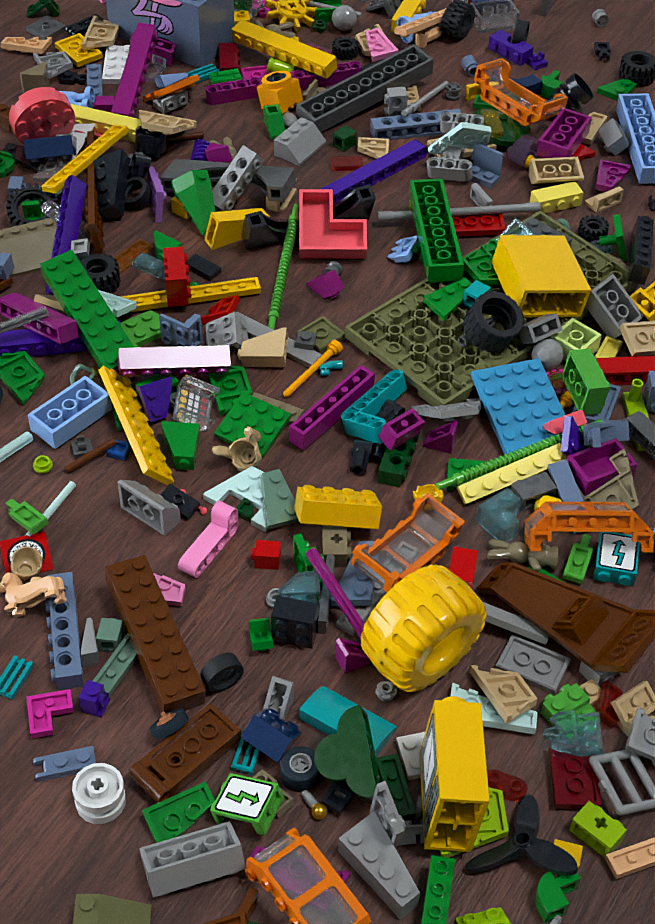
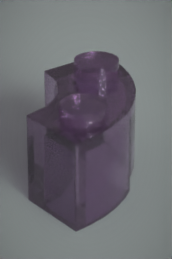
M530 134L522 135L507 149L505 158L524 167V163L529 155L536 157L539 139Z

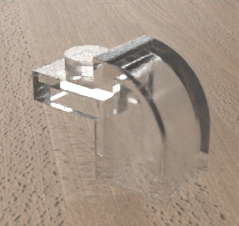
M152 54L151 63H148V73H145L146 82L155 81V76L163 75L167 59Z

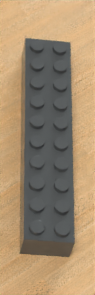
M413 44L297 104L296 116L298 119L302 117L314 122L321 133L383 100L384 95L387 94V88H406L432 74L433 58Z

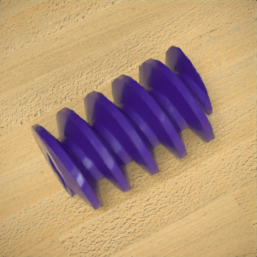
M197 139L194 143L191 160L207 161L205 150L211 143L203 139Z

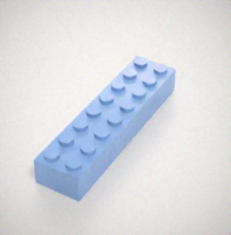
M649 93L619 94L616 112L621 128L631 144L628 146V150L639 184L655 183V111Z

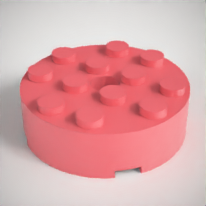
M39 87L29 90L18 97V102L11 106L9 121L17 139L22 144L27 139L68 135L75 125V113L67 96L52 87Z

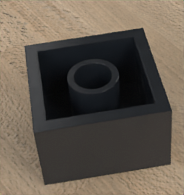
M277 595L271 614V635L273 641L312 649L318 631L319 604Z

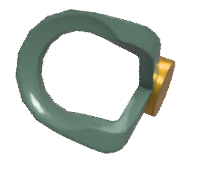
M78 364L70 376L71 385L75 383V377L81 369L92 373L89 376L90 380L94 375L101 377L99 369L96 367L91 369L83 364Z

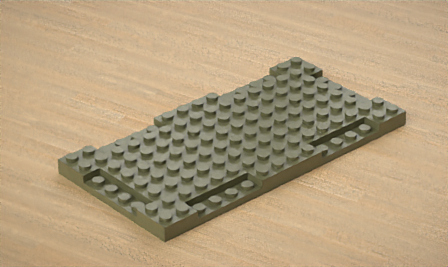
M542 211L529 217L537 219L572 239L569 246L591 289L612 274L615 275L627 293L638 287V283L628 281V268ZM529 218L500 235H526L521 230V225ZM500 235L495 237L497 241H499ZM463 268L462 279L467 278L473 283L475 280ZM426 278L345 326V338L368 356L370 354L375 355L391 369L402 370L405 380L417 388L418 395L431 406L462 403L465 399H468L470 392L476 389L470 376L472 371L522 362L531 358L532 348L537 342L522 344L519 334L505 350L499 352L481 350L474 346L472 342L462 347L458 342V337L465 334L463 319L470 307L461 303L454 313L451 312L448 318L443 321L423 302V296L456 281L428 282ZM487 285L491 287L490 292L496 291L505 294L502 285ZM585 306L581 317H559L561 327L572 318L580 321L591 313ZM482 314L485 320L492 316L489 314ZM524 317V324L538 317ZM501 323L493 327L504 331Z

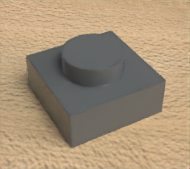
M299 331L295 348L313 350L317 333Z

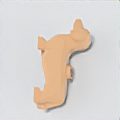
M7 572L2 577L0 593H5V600L9 603L4 610L8 613L12 612V615L16 618L25 615V607H34L49 597H57L55 599L56 605L67 602L64 583L60 577H32L30 582L25 584L22 583L18 575Z

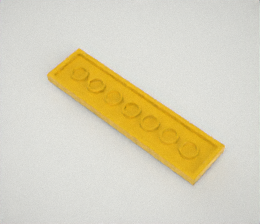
M102 366L98 371L143 474L167 486L174 482L171 475L172 471L165 462L166 458L160 451V444L155 440L154 431L147 422L148 418L142 411L143 407L137 400V394L131 386L130 379L119 375L112 368L109 369Z

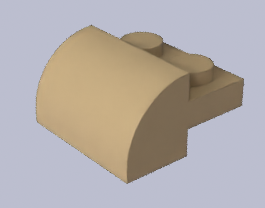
M642 681L611 702L620 719L617 724L627 736H629L635 711L638 707L645 710V714L653 720L655 719V694L648 681Z

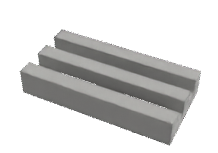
M477 183L471 185L470 198L477 206H492L493 200Z

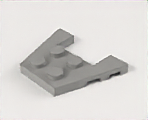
M479 397L465 399L464 403L440 406L424 404L411 406V409L413 408L418 415L440 418L443 421L455 420L454 417L462 416V419L473 418V415L479 414L482 401Z

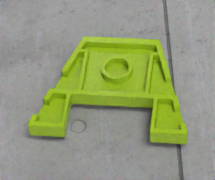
M488 787L490 802L472 849L508 836L509 829L502 790ZM440 850V856L446 858L463 853V851Z

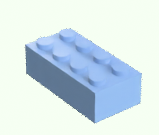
M84 376L29 413L30 430L56 449L111 411V398L107 391Z

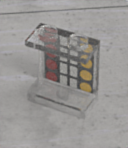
M185 375L178 384L173 420L182 423H198L200 431L207 432L215 423V420L210 419L212 401L219 394V388Z

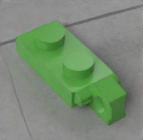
M13 499L6 502L10 511L8 513L9 516L34 535L49 524L48 519L25 501L21 504Z
M583 534L580 544L576 542L573 544L563 573V579L579 584L583 583L593 553V547H589L590 535Z

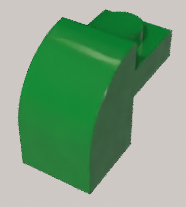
M554 70L551 75L542 76L540 94L544 98L549 99V96L554 93L553 90L559 87L560 84L565 83L559 81L560 71Z
M548 871L541 877L535 896V904L544 923L552 921L557 915H566L569 902L565 894L578 889L581 880L578 873L570 876L558 875L554 878L552 872Z

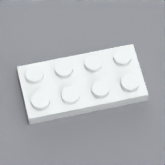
M130 45L106 46L102 84H120Z

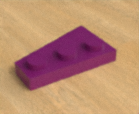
M600 159L595 189L601 192L614 189L630 171L631 165Z

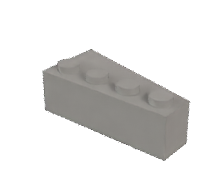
M375 811L339 837L338 852L400 920L418 906L420 891Z

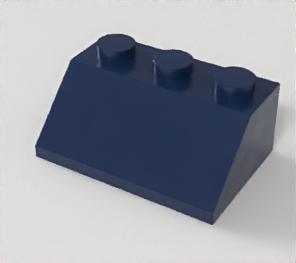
M73 135L24 140L26 159L31 160V163L41 162L40 159L55 161L56 157L72 159V156L76 155L77 138Z

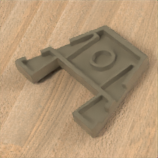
M625 449L609 458L618 471V476L587 496H584L578 487L584 502H625L633 511L640 508L628 455Z

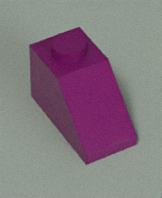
M335 269L319 275L306 283L310 289L323 298L329 296L334 298L341 294L340 290L345 288Z

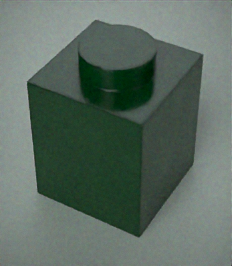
M346 125L333 133V146L343 152L357 143V131Z

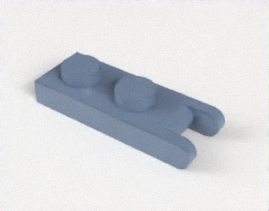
M93 746L33 759L34 766L43 765L44 772L35 775V779L38 782L74 775L84 767L96 763Z

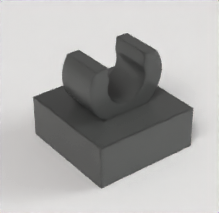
M84 435L76 436V441H71L75 460L93 450L90 438L85 439Z

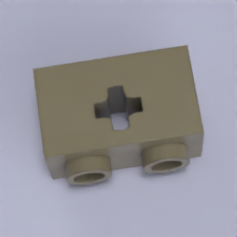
M322 525V552L325 563L327 555H334L335 567H347V559H351V547H347V543H351V531H347V527Z

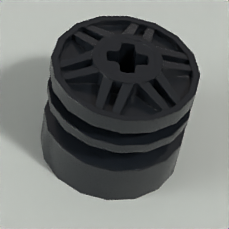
M576 73L566 79L567 85L562 83L553 90L554 95L561 93L567 96L568 100L565 108L575 112L581 108L580 102L585 105L594 98L588 84Z

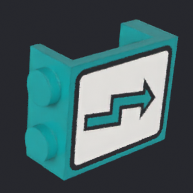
M600 532L597 542L598 551L593 580L634 587L637 576L640 542H633L632 535Z

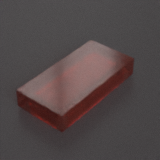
M362 156L331 157L332 171L357 170L363 167Z
M606 680L602 682L595 717L608 727L613 728L617 725L618 715L611 702L623 695V691Z

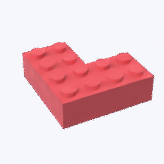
M299 189V259H366L367 219H333V189Z

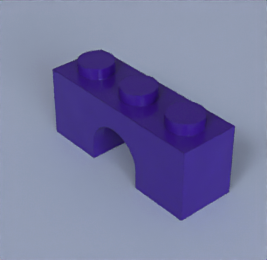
M501 29L489 36L488 49L520 66L527 63L528 58L533 55V46L524 41L517 44L511 43V35Z

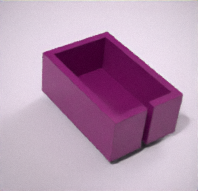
M617 438L601 443V447H590L567 456V462L573 477L584 496H587L619 475L609 459L625 449ZM627 452L634 479L637 463Z

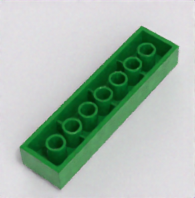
M443 179L410 180L409 198L427 281H459L463 276L464 264Z
M73 250L40 263L43 278L66 315L76 320L78 334L99 368L102 366L109 369L112 368L119 374L118 349L135 347Z

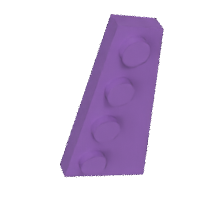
M150 166L147 171L146 182L152 189L150 201L153 204L152 210L153 214H155V222L162 223L163 201H166V192L163 191L161 179H158V172L155 171L154 167Z

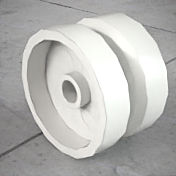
M94 763L84 767L73 780L72 792L78 814L85 821L93 824H105L115 820L122 813L126 805V794L123 778L115 767L105 763Z

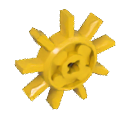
M266 0L265 7L273 9V11L267 12V20L278 18L280 20L279 25L285 22H292L296 33H299L300 23L302 22L312 28L314 19L309 16H315L316 7L306 6L311 0H277L278 2Z

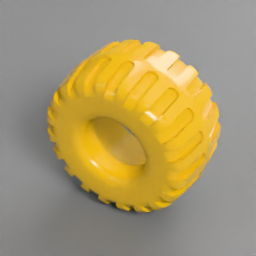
M441 565L422 567L408 574L404 579L395 584L374 607L361 633V647L377 670L399 689L407 692L423 690L427 686L436 683L438 678H443L448 674V671L453 666L455 667L460 662V659L471 650L472 644L476 643L479 633L482 632L487 618L486 607L471 587L446 567Z

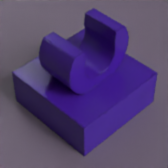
M542 51L539 52V55L533 53L532 57H529L527 61L534 70L545 68L548 65V61L544 58L545 54Z

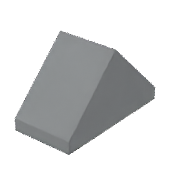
M272 676L263 709L271 708L280 714V718L284 720L294 700V682Z

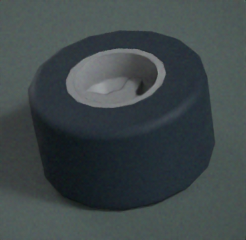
M297 746L283 754L280 761L281 779L290 790L297 792L308 791L319 782L321 773L315 764V751L308 747Z

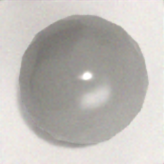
M341 5L333 11L332 22L337 29L348 31L355 26L357 14L352 7Z
M542 339L532 348L531 358H540L544 369L552 370L562 362L563 349L554 339Z

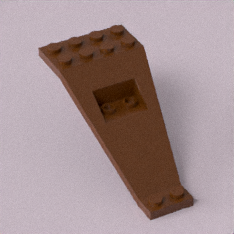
M499 563L477 587L480 594H495L594 671L628 673L655 639V610L632 609L516 563Z

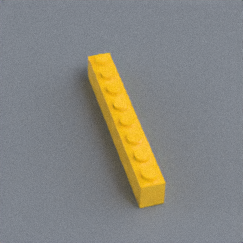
M241 19L231 29L233 41L324 78H328L337 69L336 56Z

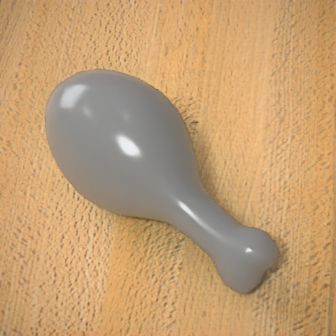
M289 108L287 112L283 113L284 126L287 128L298 120L295 114L290 113Z

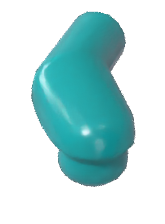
M328 361L320 365V374L328 376L330 370L343 369V361Z

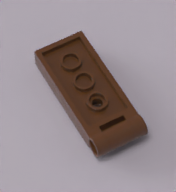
M210 703L182 728L170 735L140 761L134 763L130 767L128 775L159 803L176 795L241 740V730Z

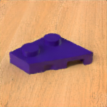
M172 376L137 387L148 423L168 417Z
M565 416L560 452L568 456L587 449V445H584V437L573 416Z

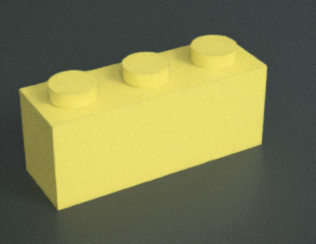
M573 181L531 191L530 203L540 202V211L550 213L581 206L584 192Z

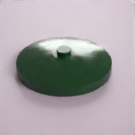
M494 107L481 108L473 113L483 116L484 126L491 127L490 143L506 147H516L525 144L530 137L531 128L529 125L524 126Z

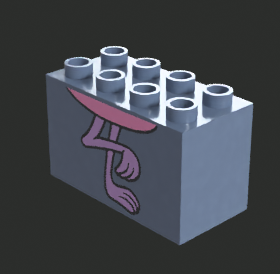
M106 0L108 21L119 25L118 37L130 41L138 22L153 24L156 26L159 38L177 44L174 59L196 68L208 65L219 56V43L235 42L231 29L234 27V0Z

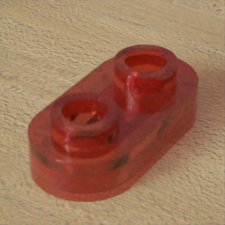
M495 769L487 771L488 787L502 790L504 799L520 802L526 796L528 787L523 779ZM491 778H496L498 781H493Z

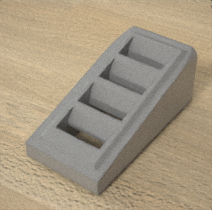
M91 618L86 620L80 652L83 667L96 665L100 662L93 620Z

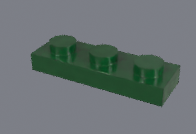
M398 754L376 758L381 782L386 781L398 814L401 815L403 820L415 818L416 811Z

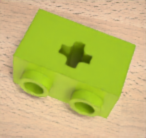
M588 801L572 819L569 831L605 858L606 854L614 852L623 842L627 829L624 828L621 822L608 816L600 806Z

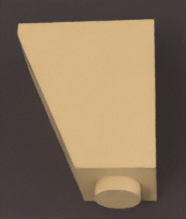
M280 328L243 341L241 349H238V359L241 360L242 366L285 367L289 340L287 328Z

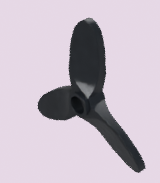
M532 795L524 796L517 806L514 818L515 834L505 843L474 857L465 866L467 872L476 873L494 868L513 859L527 858L542 869L564 876L576 874L578 867L575 859L567 851L549 841L536 838L539 832L540 814L537 801Z

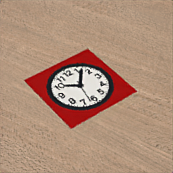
M45 531L32 534L31 537L25 535L0 541L6 573H13L11 571L13 553L21 547L28 546L37 549L42 555V568L40 572L54 569Z

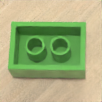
M591 349L570 350L561 378L578 411L583 410L584 415L601 414L608 392H610V383L606 380L603 370L600 368L596 356L593 355Z

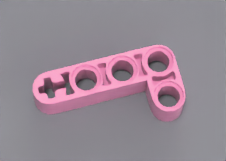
M220 500L212 508V522L184 553L178 563L179 570L195 578H198L233 537L238 528V510Z

